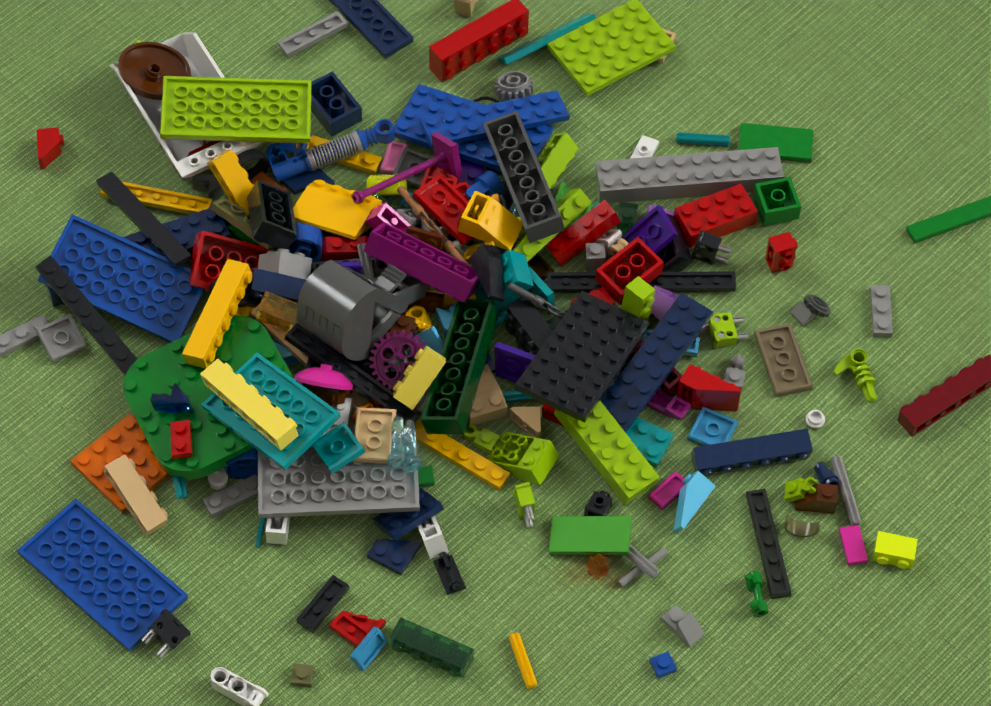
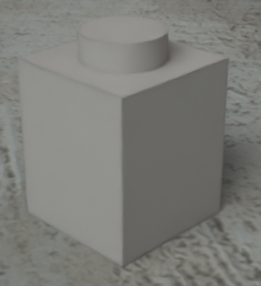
M585 243V270L596 271L605 263L604 243Z

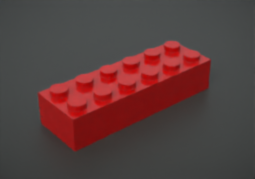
M510 0L430 45L429 69L443 82L451 79L457 73L467 70L471 65L481 62L485 57L495 54L499 49L509 46L513 41L523 38L528 33L529 10L520 0Z

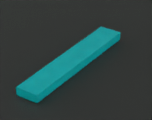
M586 13L497 57L498 61L501 64L508 65L596 19L595 15Z

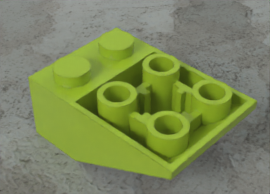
M505 431L487 459L524 482L541 485L560 455L551 440Z

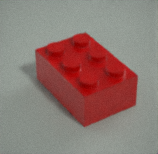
M637 237L596 269L595 281L601 287L604 286L609 295L621 306L625 287L638 276L645 282L650 283L662 273L664 262Z

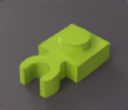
M469 424V430L473 433L465 432L463 436L466 440H474L475 447L489 454L500 440V435L484 427L479 431L473 424Z
M801 477L786 482L784 500L790 503L805 498V493L807 492L809 494L815 493L816 489L811 485L817 483V480L813 477H808L804 480Z

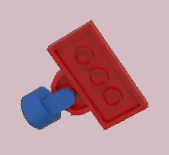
M486 171L475 178L472 186L468 185L467 182L452 186L440 174L414 191L413 197L464 246L473 240L474 237L459 232L458 229L461 216L474 191L490 197L494 194L500 196L504 191V187L500 177L492 171Z

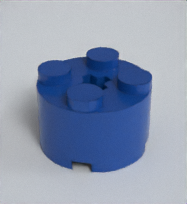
M295 223L297 235L288 248L289 253H304L305 257L312 258V262H319L322 257L321 248L323 243L321 229L308 224Z

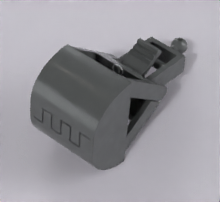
M329 260L319 266L302 286L298 298L297 321L300 326L348 359L354 361L364 360L369 357V352L375 346L374 343L379 342V337H383L398 318L401 317V313L406 311L408 304L426 297L427 285L420 283L413 276H407L406 273L392 264H388V267L385 268L384 272H381L380 276L370 279L363 274ZM396 288L400 289V291L392 294Z

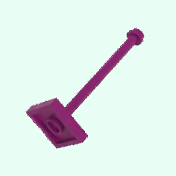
M438 132L431 134L435 157L361 192L359 190L354 191L351 195L352 200L355 204H361L364 202V198L434 165L440 169L443 168L450 175H454L457 178L462 177L458 144Z

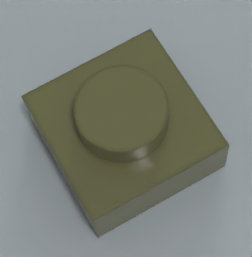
M293 664L291 686L312 687L314 665Z

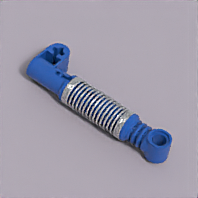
M381 119L373 126L374 129L370 127L369 130L365 129V132L363 130L352 131L349 133V136L346 134V137L343 135V138L340 136V139L337 137L333 139L334 141L324 142L325 145L321 143V146L318 144V147L315 145V149L312 146V150L308 148L301 151V154L291 158H287L284 148L280 144H271L266 148V156L276 182H280L303 172H312L317 170V168L326 167V164L329 166V163L332 164V162L335 163L354 156V154L357 155V153L365 152L369 145L374 146L373 143L377 145L378 141L382 144L391 143L395 139L393 123L388 119ZM275 156L279 158L280 162L276 163Z

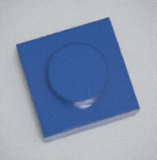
M669 651L652 657L649 660L658 679L677 672V667Z

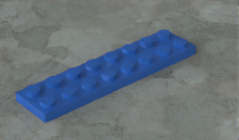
M555 90L524 98L521 97L420 118V125L431 149H433L431 134L435 132L442 134L457 144L487 138L483 123L514 111H518L525 129L568 121L570 115L558 91Z

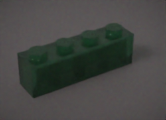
M401 617L389 637L390 646L393 650L407 653L415 660H423L433 668L446 670L454 677L464 678L474 659L473 648Z

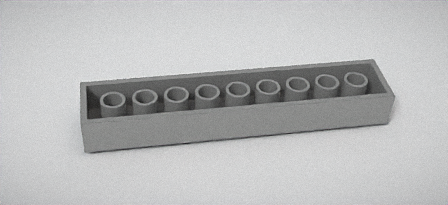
M778 147L596 161L595 166L599 203L603 200H606L608 203L708 196L738 184H742L746 192H754L756 183L784 178Z

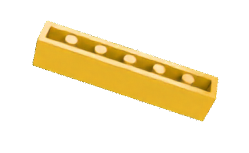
M227 259L182 353L186 364L206 369L214 361L217 348L221 346L223 336L230 327V321L233 315L237 313L238 304L245 296V289L248 283L252 281L253 273L249 264Z

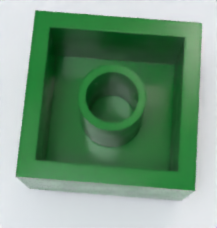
M791 177L755 184L753 198L763 226L799 219L801 204Z

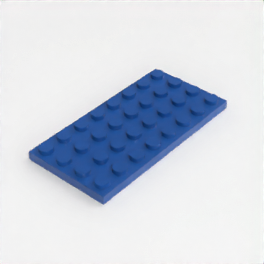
M418 84L394 126L395 138L431 149L420 125V118L483 106L484 104ZM544 125L525 129L536 157L540 155L552 135V126ZM488 138L458 143L460 159L501 172Z
M73 214L51 253L53 259L94 308L168 342L181 338L205 289L190 286V268L183 265L175 268L166 257ZM40 275L38 278V282L50 287V285Z
M74 499L17 550L18 554L129 652L142 642L141 639L149 632L148 627L161 615L160 612L167 609L170 613H173L188 599V595L77 499Z

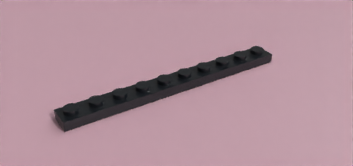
M735 271L662 272L648 284L652 287L658 286L672 292H735L736 276ZM547 272V286L553 293L590 292L593 289L601 288L595 281L596 272Z

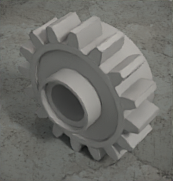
M506 72L497 78L498 81L494 82L495 94H497V98L502 97L503 101L531 96V93L534 92L533 80L524 72Z

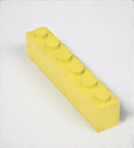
M217 359L200 373L204 385L280 451L299 436L295 421L290 417L286 418L278 406H272L270 400L265 395L261 396L258 394V390L252 384L248 385L242 375L239 373L236 375L228 363L223 364Z

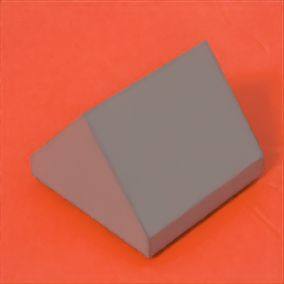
M801 301L791 311V315L802 326L818 316L811 312L804 302Z

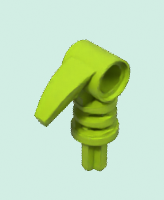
M854 349L851 354L844 357L838 363L833 374L837 376L846 369H850L855 376L857 388L863 391L867 402L873 403L877 400L873 387L876 381L872 377L870 367L866 365L868 354L863 349Z

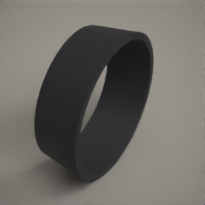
M259 149L246 150L237 155L240 166L251 160L260 159L255 166L246 170L249 181L260 172L266 173L270 166L269 160Z

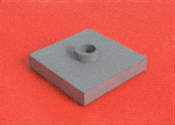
M71 314L35 329L52 363L87 348V344Z

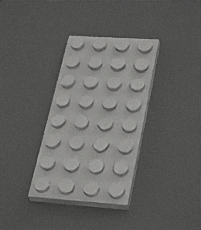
M416 438L394 439L393 464L352 461L333 474L312 445L286 470H283L258 451L259 518L420 511Z

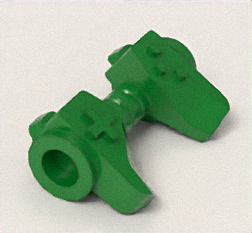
M751 571L744 575L747 589L749 592L753 591L754 600L751 602L750 608L754 616H764L768 614V607L762 598L760 588L763 585L762 577L759 571Z

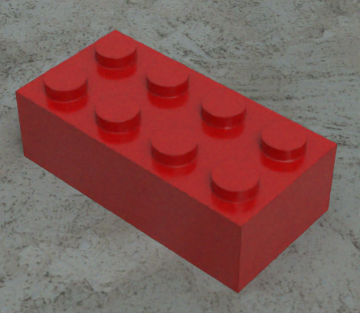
M742 184L675 207L674 216L678 221L689 249L695 247L702 230L711 235L722 237L755 225L758 214L756 207Z

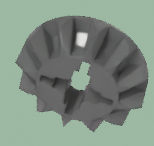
M810 294L804 297L803 302L811 312L820 317H828L830 315L829 305L822 298Z

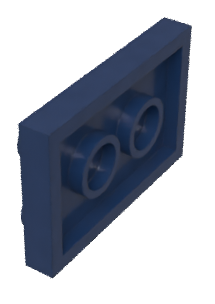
M420 488V511L380 513L373 520L377 527L396 541L444 510L441 502Z

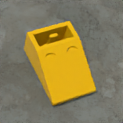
M474 191L461 216L458 231L484 242L493 241L495 246L504 250H512L523 225L521 220L495 199Z

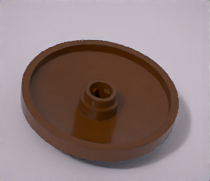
M140 42L127 47L120 55L118 62L119 73L124 82L130 86L135 94L148 99L162 100L164 76L191 77V69L184 56L170 46L157 42Z

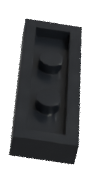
M332 575L296 619L297 623L314 633L349 590V585Z

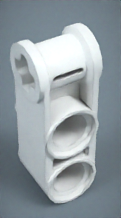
M217 667L211 672L212 688L243 706H260L264 698L266 699L269 696L264 688L254 685L223 667ZM219 677H222V678L225 679V680L222 681V682H217V681H216V679L219 678ZM235 687L242 688V690L238 692L234 691L233 689Z

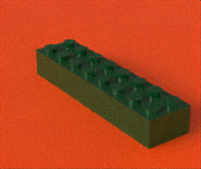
M468 299L465 302L457 301L440 354L446 358V363L431 383L420 419L427 434L464 435L499 317V312L493 299Z

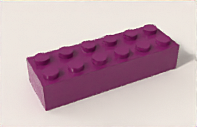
M385 222L371 231L364 248V252L368 253L371 258L379 259L385 262L387 266L392 264L406 273L407 276L417 278L422 284L431 285L436 291L446 293L458 302L468 300L476 293L480 284V280L471 265Z

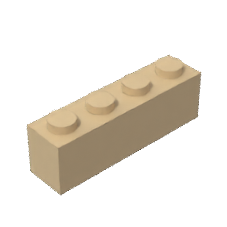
M123 455L105 465L104 474L145 537L166 526L168 514L163 507L160 508L157 504L158 500L154 492L149 491L146 487L147 482L142 475H138L135 470L136 465L134 461Z

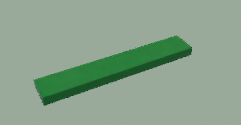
M991 196L906 226V231L915 244L990 217Z

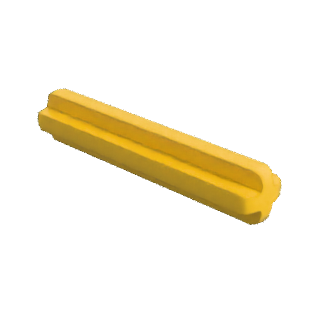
M518 632L510 634L509 640L526 688H535L537 681L521 636Z

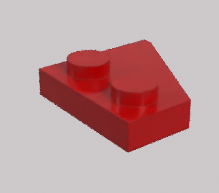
M342 611L329 624V628L357 648L374 626L381 630L386 625V620L381 618L380 620L369 619L366 615H355L352 612Z

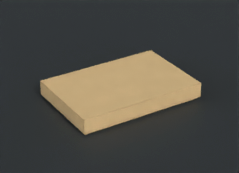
M357 407L355 437L364 448L365 453L353 460V462L393 464L396 409Z

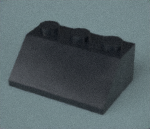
M667 214L678 236L656 255L664 262L662 272H681L694 261L676 217Z

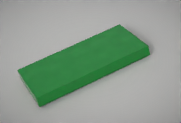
M741 123L739 150L778 147L780 160L811 162L813 129Z

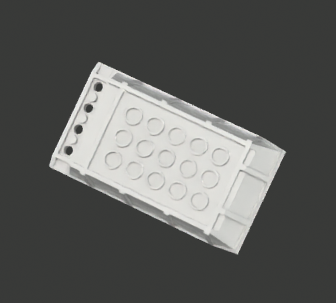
M184 32L161 42V44L170 46L184 56L190 66L191 77L225 78L196 33ZM118 62L109 65L110 69L115 71L125 93L129 94L140 117L146 121L158 146L161 145L173 170H176L180 177H192L210 169L207 162L224 151L231 150L236 155H239L246 150L256 148L262 143L221 141L188 156L190 151L213 140L160 139L161 120H158L157 110L162 104V100L148 99L135 94L122 79L118 69Z

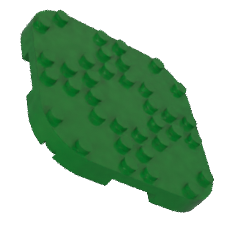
M233 316L230 321V327L223 336V342L217 348L214 361L219 359L223 364L228 363L235 373L257 352L294 379L266 328L259 321L251 317ZM192 332L137 359L127 371L123 382L125 398L159 465L169 475L173 477L175 475L182 476L187 480L208 476L226 467V461L254 448L202 408L201 404L214 392L204 385L200 375L205 368L186 364L182 355ZM190 419L193 457L173 460L171 456L170 422Z

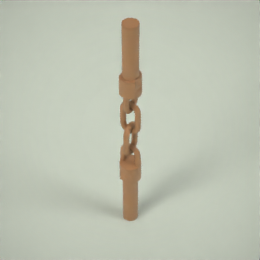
M400 186L397 191L410 205L414 214L424 222L430 231H438L439 234L444 235L425 213V209L413 199L403 186ZM429 221L433 225L432 228L428 224ZM444 236L446 242L443 243V248L445 251L467 263L456 250V246Z

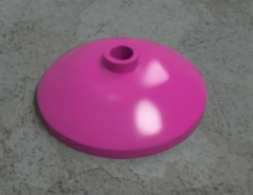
M321 364V367L307 368L298 372L294 378L296 381L320 387L340 390L353 389V384L346 376L336 370H332L333 366Z

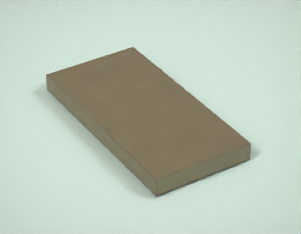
M791 323L754 330V337L775 397L812 390L813 385Z

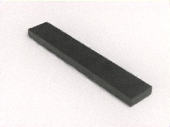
M766 489L746 491V499L771 599L791 597L792 593Z

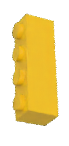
M231 150L224 151L207 162L230 202L244 208L245 213L249 214L247 196L254 184H251L247 178V171L241 168L238 163L237 155Z

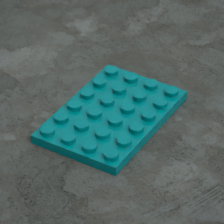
M257 352L235 374L239 373L242 375L248 385L252 384L258 390V394L261 396L265 395L270 400L272 406H278L286 418L290 417L295 421L299 435L280 451L215 393L201 404L205 411L283 470L290 467L341 417L337 410Z

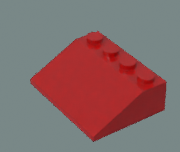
M202 230L195 236L191 260L190 286L208 290L211 281L220 276L227 259L247 263L251 272H253L255 268L258 269L259 255L265 254L267 251H273V249L267 250L262 246Z

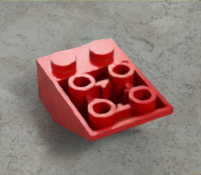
M690 364L679 381L677 396L690 403L693 410H701L702 407H706L715 411H738L742 389L733 383L722 380L717 375L707 373L702 368Z

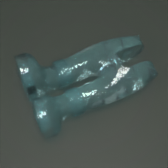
M396 416L391 426V448L388 455V465L395 470L402 467L403 472L418 471L423 468V459L415 455L416 430L414 421L408 419L403 427V418Z

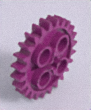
M393 330V336L387 332V339L379 337L381 344L374 343L377 349L370 351L375 354L374 357L369 358V360L374 361V364L370 365L369 368H375L371 375H378L376 380L378 382L383 381L382 385L385 387L388 385L390 391H392L398 380H403L405 369L409 364L413 365L415 361L385 366L384 363L415 357L420 348L424 349L425 341L418 342L419 335L412 338L413 332H408L406 335L405 330H401L399 335L397 330ZM407 345H410L412 348L409 356L404 352V348ZM388 348L393 351L391 359L386 357V350ZM392 367L396 369V376L394 378L389 375V370Z

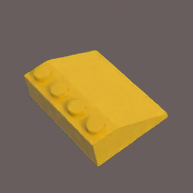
M315 180L305 188L293 207L294 218L297 222L312 225L355 240L371 228L365 221L372 210L382 204V200L370 195L364 198L363 203L355 204L351 195L356 190H347L340 185H331L323 180Z

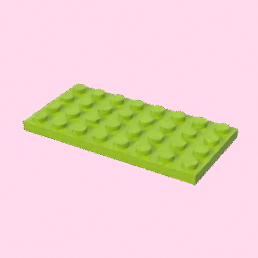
M164 76L160 139L310 143L311 80Z

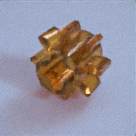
M600 553L595 556L590 555L588 563H585L589 568L587 573L590 576L594 575L597 579L602 576L607 577L609 569H612L607 564L610 559L607 556L603 557Z

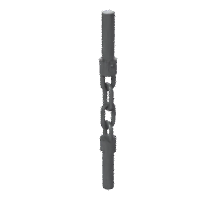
M512 282L509 283L507 289L527 299L534 306L549 311L560 319L566 314V312L553 306L542 297L533 295Z

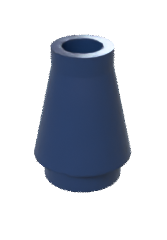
M823 462L817 463L814 466L820 484L839 485L838 477Z

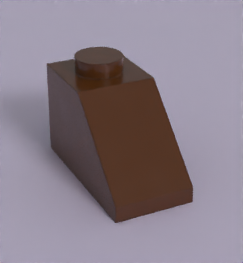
M819 483L812 485L816 489L815 493L809 494L807 492L805 493V498L795 501V510L834 514L837 505L838 485Z

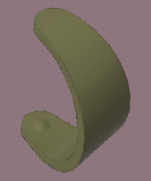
M786 515L784 528L792 535L810 537L818 533L820 522H801L790 519L789 515Z

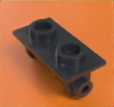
M441 552L439 558L434 560L433 563L446 594L450 595L466 589L453 556L446 552Z

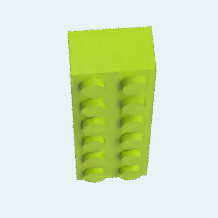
M601 401L598 402L585 423L555 409L554 415L624 505H627L657 483L659 475Z

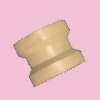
M620 238L616 241L615 245H611L608 248V251L613 257L629 243L625 239Z

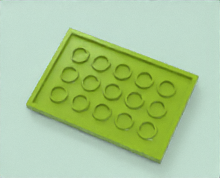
M631 0L547 43V48L584 94L589 96L675 51L676 44L638 0Z

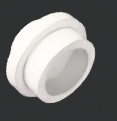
M812 410L806 415V424L814 429L821 428L825 423V416L819 410Z

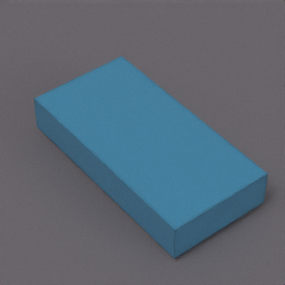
M374 626L349 657L359 670L364 671L388 640L381 630Z

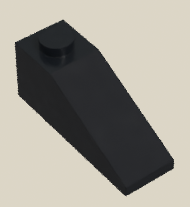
M481 243L470 256L469 261L488 297L503 302L505 300L503 260L499 255V250L494 245Z

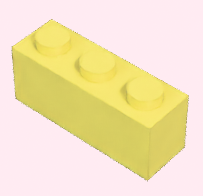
M425 346L423 350L421 348L418 350L414 357L416 361L413 365L409 364L403 373L405 377L402 381L398 380L392 389L394 391L393 398L412 410L446 363L445 357L428 346Z

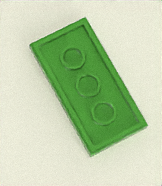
M553 516L549 553L550 555H629L632 517Z

